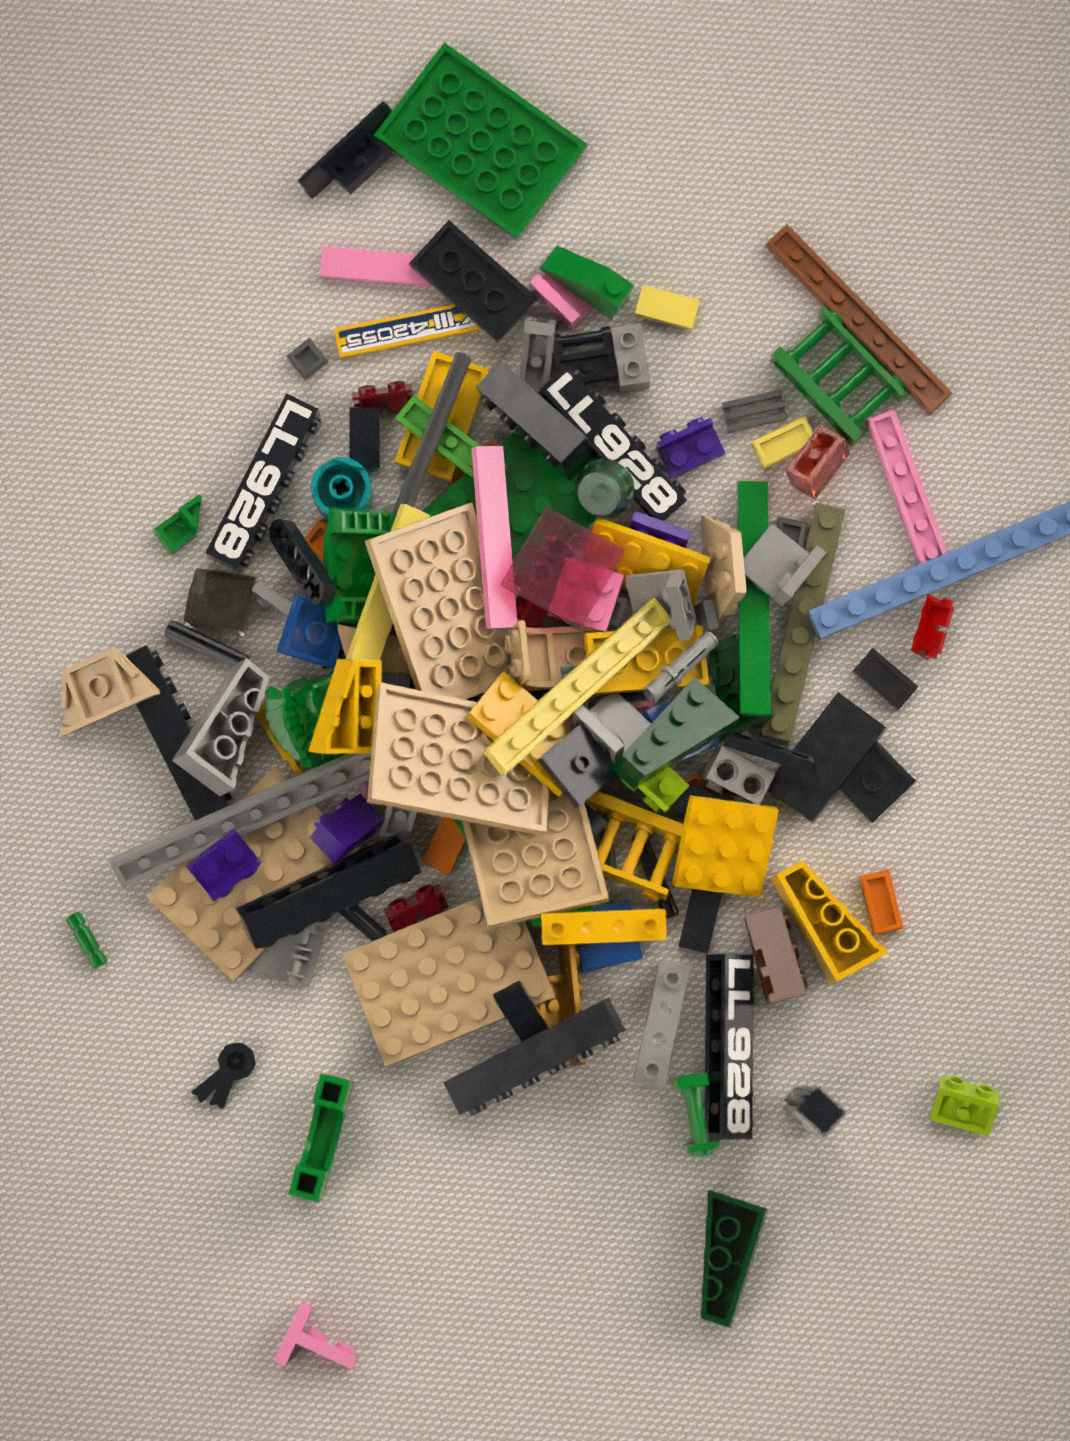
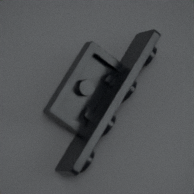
M382 101L371 110L363 120L298 179L299 184L311 199L317 196L333 180L351 195L394 155L387 145L374 136L392 112L385 101Z

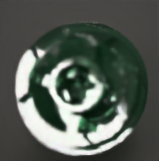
M599 459L590 462L581 470L577 478L576 492L579 502L586 511L600 518H614L623 514L630 507L634 498V480L631 473L613 460Z

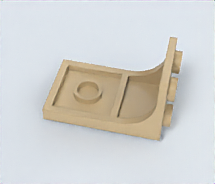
M524 620L517 621L504 639L506 654H510L511 665H508L507 673L526 691L552 689L562 680L560 666L572 664L574 669L586 658L583 635L598 631L582 626L528 628Z

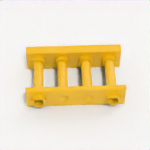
M596 791L585 803L594 811L598 810L608 814V826L605 828L597 848L603 876L642 891L641 895L649 900L658 902L660 898L666 901L669 889L661 885L676 847L680 846L684 824ZM626 821L636 825L637 833L622 870H618L604 863L620 824H624ZM655 832L664 836L666 842L649 882L633 876L648 835H652Z
M665 909L541 914L542 945L667 940Z

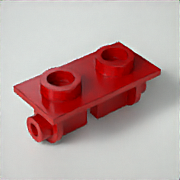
M927 594L925 604L921 610L917 632L913 637L912 652L927 660L930 658L937 659L938 654H942L947 633L938 631L939 626L949 628L955 610L953 607L954 601L946 598L940 600L931 594Z

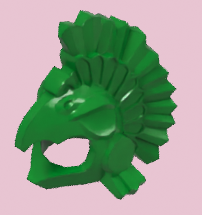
M333 673L314 681H310L305 677L294 680L292 683L284 686L282 691L272 686L265 691L267 700L264 706L266 709L265 718L269 722L268 729L274 733V740L281 744L282 749L290 752L293 759L300 760L302 768L309 767L313 769L347 754L308 752Z

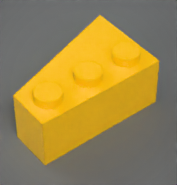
M337 659L308 752L323 754L372 753L376 693L378 685L381 683V660Z

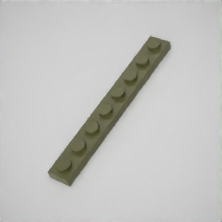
M820 503L815 504L805 549L811 553L818 545L826 554L794 593L771 689V707L775 717L763 723L761 736L791 742L816 637L815 629L807 612L824 603L845 509Z

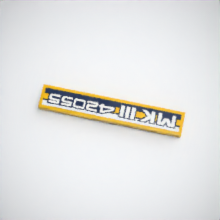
M454 305L334 329L340 360L483 331Z

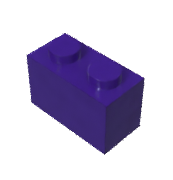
M358 794L352 800L345 798L335 807L333 814L330 815L326 812L314 824L317 828L310 839L334 864L373 836L385 820L361 794Z

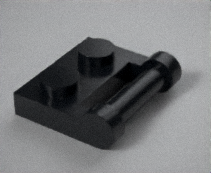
M610 326L601 327L599 331L562 337H560V334L555 335L553 354L557 373L568 365L571 370L575 367L582 373L586 379L584 384L618 379ZM603 342L604 349L563 355L562 348Z

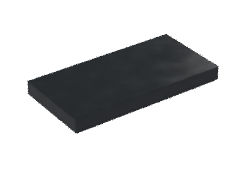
M450 220L442 226L409 262V266L497 343L537 301V297Z
M838 692L793 749V751L814 757L815 760L811 773L781 765L775 772L767 790L813 824L887 730L886 726Z

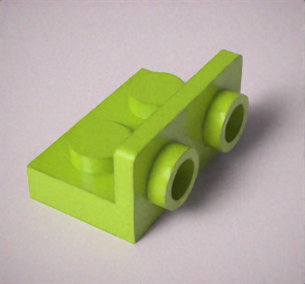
M667 767L663 772L635 789L630 787L622 778L620 779L633 792L637 788L646 795L643 801L655 812L659 809L666 812L689 787L670 767Z
M940 1076L938 1091L930 1112V1120L989 1137L999 1108V1092L985 1084L974 1085L967 1083L957 1076Z

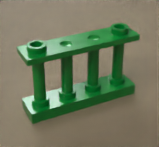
M824 306L818 314V318L822 323L792 350L788 349L785 351L780 346L771 354L770 361L847 443L852 446L862 435L860 430L862 427L861 423L891 396L900 402L906 394L903 390L905 385L896 375L890 376L842 325L844 322L838 313L834 310L828 311ZM831 331L843 344L812 372L808 371L806 373L798 365L800 363L799 359ZM852 353L863 366L836 391L826 395L819 387L821 384L820 380L847 355ZM872 374L884 387L855 414L846 416L839 408L841 406L840 402Z
M707 1073L672 1078L673 1089L680 1090L681 1095L685 1096L692 1143L683 1145L684 1151L691 1153V1156H695V1158L714 1155L713 1149L720 1148L719 1141L708 1140L700 1094L703 1092L702 1086L709 1085Z

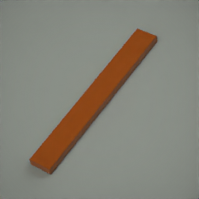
M788 224L766 243L765 247L828 311L834 310L838 313L844 322L842 325L891 376L893 374L896 375L904 383V389L929 415L934 413L952 396L953 393Z

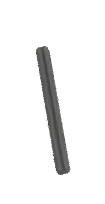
M456 352L393 509L394 518H396L400 504L414 506L471 362V357L463 352Z

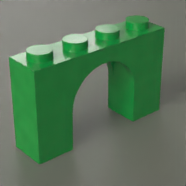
M320 1073L312 1101L314 1111L308 1137L300 1162L295 1166L288 1195L314 1202L323 1201L354 1085L353 1080Z

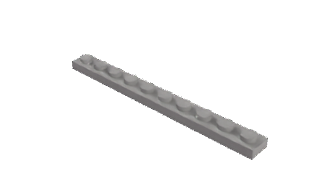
M347 753L109 859L110 865L122 888L128 887L200 855L233 828H235L240 836H243L369 780L371 753Z

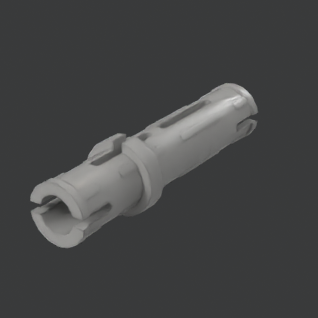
M704 631L669 666L664 665L660 669V674L643 688L645 696L651 702L657 703L672 687H677L682 682L681 679L710 651L719 645L716 636L710 631Z

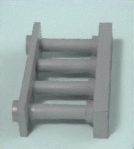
M660 960V963L658 962L632 1082L665 1088L690 966Z

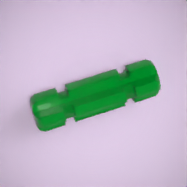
M76 912L70 915L66 922L69 928L74 930L75 933L73 935L84 954L89 956L87 960L91 967L97 969L105 965L107 958L103 951H99L98 948L100 946L89 926H85L84 923L86 921L82 914Z

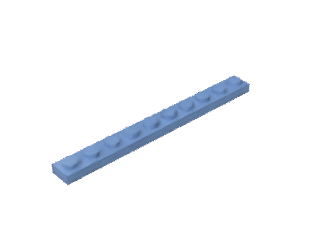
M1070 502L809 610L807 613L819 640L1070 535Z

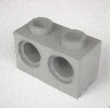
M641 323L612 327L611 336L618 372L619 392L626 393L649 389L650 377Z
M722 745L715 747L700 778L707 782L705 787L721 795L723 791L733 795L732 801L760 805L775 773ZM721 763L726 764L729 768V775L725 780L720 779L717 775V768ZM748 777L755 781V789L750 794L743 787V783Z

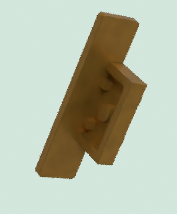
M561 944L558 946L561 975L548 976L556 998L537 1006L546 1020L548 1028L583 1011L580 1005L583 989L577 974L580 958L577 949H575V944ZM575 1057L569 1059L570 1066L586 1065L587 1058L577 1062Z

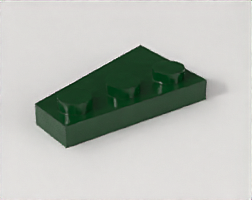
M734 634L719 642V645L710 651V661L716 696L739 716L738 635ZM771 707L769 717L739 716L740 718L728 731L731 730L741 734L775 717L774 711ZM728 731L719 736L720 742L725 741Z

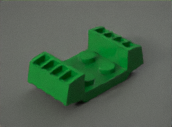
M329 507L328 526L324 534L323 567L334 582L336 594L331 605L325 606L326 623H359L376 575L365 541L391 532L395 521L394 513L379 509Z

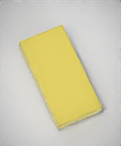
M642 285L635 316L692 331L700 300Z
M804 416L752 441L751 445L765 470L818 445V441Z

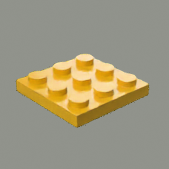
M690 795L672 884L675 887L761 897L779 809L773 806Z

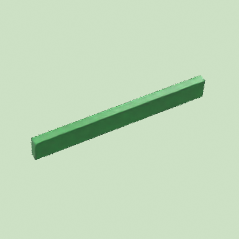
M737 482V530L741 532L744 559L768 529V482ZM745 577L747 593L738 602L739 716L769 717L771 714L769 596Z

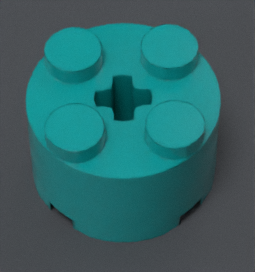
M347 457L333 458L319 466L313 474L311 480L312 497L316 507L326 518L329 516V507L369 509L373 499V487L367 471L359 462ZM343 484L346 485L348 493L344 492L342 496H339L336 488L341 489Z

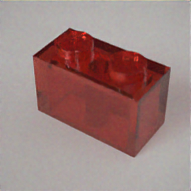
M820 424L785 470L791 486L815 500L850 454L845 438Z

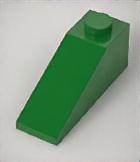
M558 245L539 269L610 320H613L628 300L634 287L632 283L611 268Z

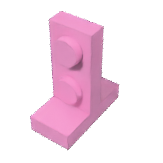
M302 1302L274 1361L286 1366L296 1344L352 1370L358 1358V1355L353 1353L354 1347L338 1341L336 1345L326 1341L327 1335L314 1328H310L309 1332L303 1330L314 1307Z

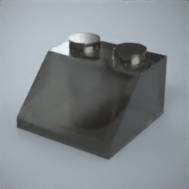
M196 568L188 592L183 623L189 628L246 636L253 599L252 589L255 586L256 577Z

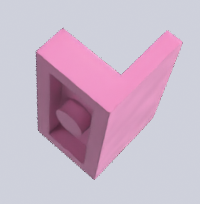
M545 273L542 276L537 274L530 281V290L571 330L594 309Z

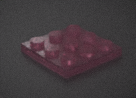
M546 506L502 580L501 587L581 630L624 556L625 550Z

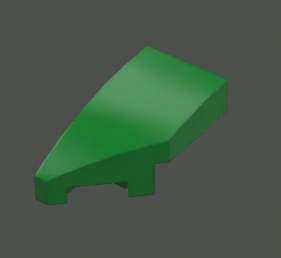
M200 494L181 506L176 514L154 528L153 533L171 555L196 537L202 500Z

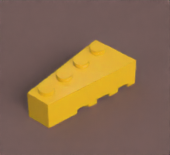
M803 860L770 878L829 985L840 981L889 953L882 944L880 945L870 935L871 933L853 917L849 909L829 891L830 889Z

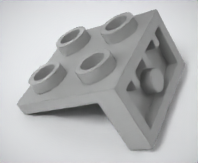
M770 525L744 557L745 577L783 607L826 552L817 545L809 553L776 526Z
M684 569L627 575L625 582L633 614L655 597L670 616V624L666 628L671 627L672 630H676L678 641L690 640L697 621Z
M610 693L589 711L583 705L573 712L571 729L583 723L611 760L616 763L651 723L619 693Z

